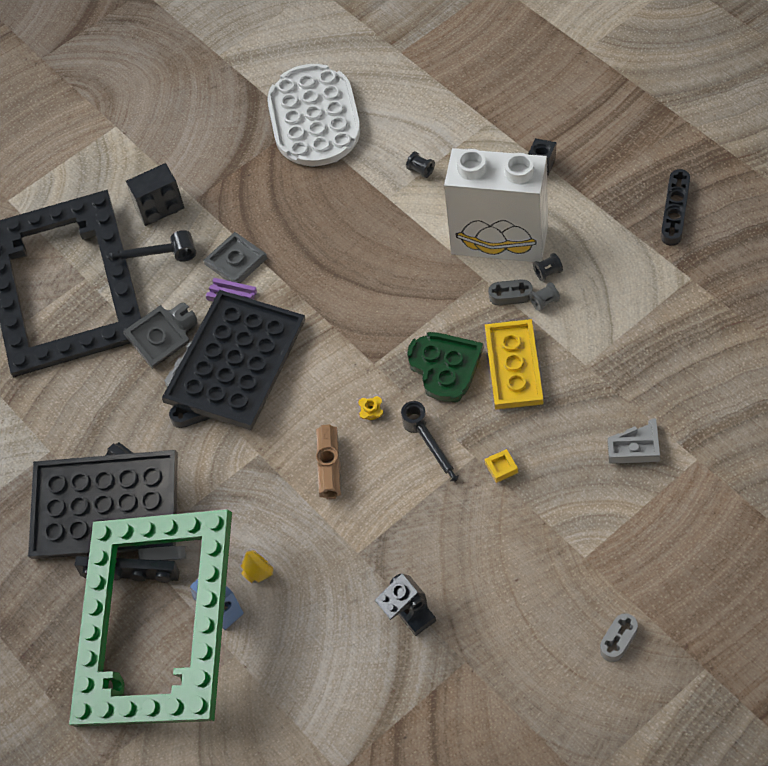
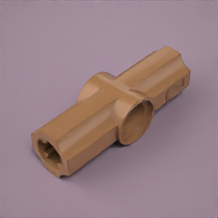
M330 424L321 425V427L316 429L319 496L327 500L336 499L337 496L341 495L338 429ZM328 460H333V461L330 462V463H324V462H326V461H328Z

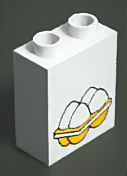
M452 148L444 184L451 254L541 262L548 229L547 156Z

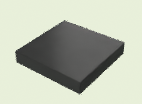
M234 232L203 261L207 267L225 280L241 283L268 258L265 252Z

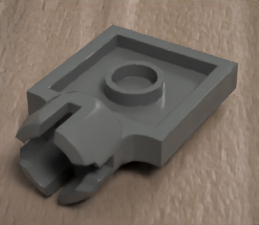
M184 302L179 303L171 310H166L160 305L123 331L125 337L152 369L189 343L186 333L197 326V317L193 310L188 312L189 306Z

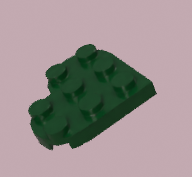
M427 332L426 336H422L417 340L414 338L408 346L407 357L410 369L423 375L422 381L427 396L438 401L459 402L471 385L484 349V343L438 332Z

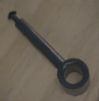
M180 230L171 235V243L120 250V253H110L109 258L113 261V258L121 257L122 260L172 252L177 261L186 262L192 260L197 252L192 234L187 230Z
M418 401L405 403L401 409L403 427L410 433H419L445 474L448 473L452 478L450 481H457L459 475L456 476L452 471L454 469L426 427L425 407ZM413 414L419 415V418L414 420L408 417Z

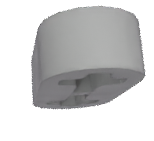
M621 614L613 621L600 644V654L606 661L616 662L624 656L637 634L638 624L635 617L630 614ZM626 623H629L630 629H626L623 635H621V625L624 626ZM615 641H618L617 651L608 652V646L611 647Z

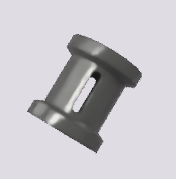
M551 282L547 283L545 288L529 293L530 300L537 311L543 310L544 306L553 301H560V294Z

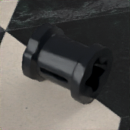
M414 151L407 159L406 168L410 171L415 170L421 173L422 177L428 178L433 173L435 161L432 159L427 160Z
M552 253L549 258L541 262H533V269L539 280L544 281L547 276L555 272H563V265L556 253Z

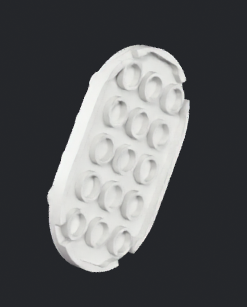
M323 64L301 65L280 75V80L270 87L268 107L274 137L279 151L287 159L310 167L321 166L339 161L355 147L360 136L359 117L350 82L342 72L331 70L329 66Z

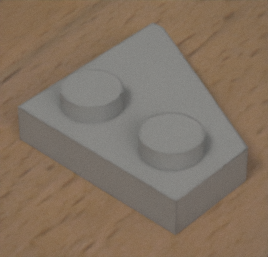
M656 419L648 420V425L639 429L634 426L627 429L624 433H618L609 437V464L660 462Z

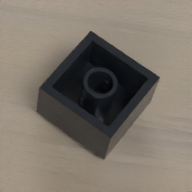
M166 163L125 181L134 207L145 226L185 209L176 179Z

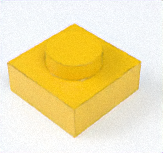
M507 449L484 459L485 465L496 483L518 473V467Z

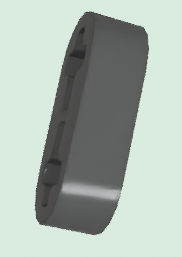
M523 279L495 282L489 287V300L494 305L526 303L530 301L529 293L533 291V287L529 281ZM520 289H524L525 293H520ZM501 291L502 295L497 296L496 292Z
M186 546L138 549L139 559L169 561L186 559Z

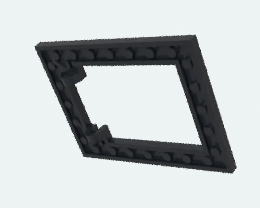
M108 189L0 220V327L10 374L13 378L130 344L123 331L142 317L127 260H121L120 257L113 258L112 261L109 258L110 253H120V250H124ZM77 222L82 240L97 236L118 322L30 347L11 260L27 257L26 247L22 240L23 237Z

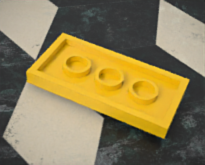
M532 319L485 324L495 410L544 404Z

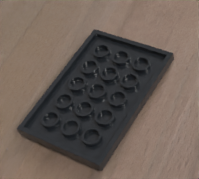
M219 289L162 396L163 403L252 431L305 323V315Z
M176 450L33 461L28 557L40 559L89 555L93 522L177 514L178 452ZM176 542L117 547V553L135 552L138 549L176 546Z

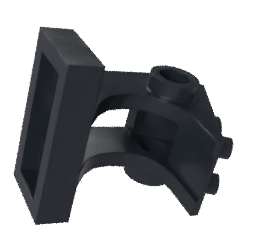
M402 573L393 577L390 585L375 599V602L390 620L398 615L415 636L436 622V617L427 606L426 594L410 575ZM410 608V612L406 614L404 610Z

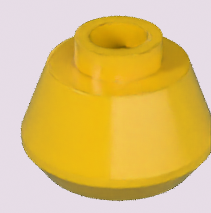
M254 550L247 551L241 563V568L243 569L241 574L251 583L254 580L259 583L273 575L274 568Z

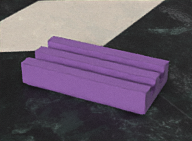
M214 278L212 281L213 285L209 287L210 292L206 294V299L214 301L217 295L215 293H218L220 289L254 300L257 289L254 286Z

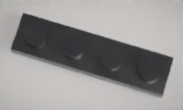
M76 556L74 566L80 576L86 578L89 557ZM116 558L114 580L126 578L143 582L146 579L156 580L161 583L179 581L180 571L175 561Z

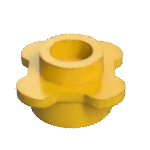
M378 396L369 399L361 398L358 401V405L361 407L360 418L375 420L383 415V410L380 407L382 399Z

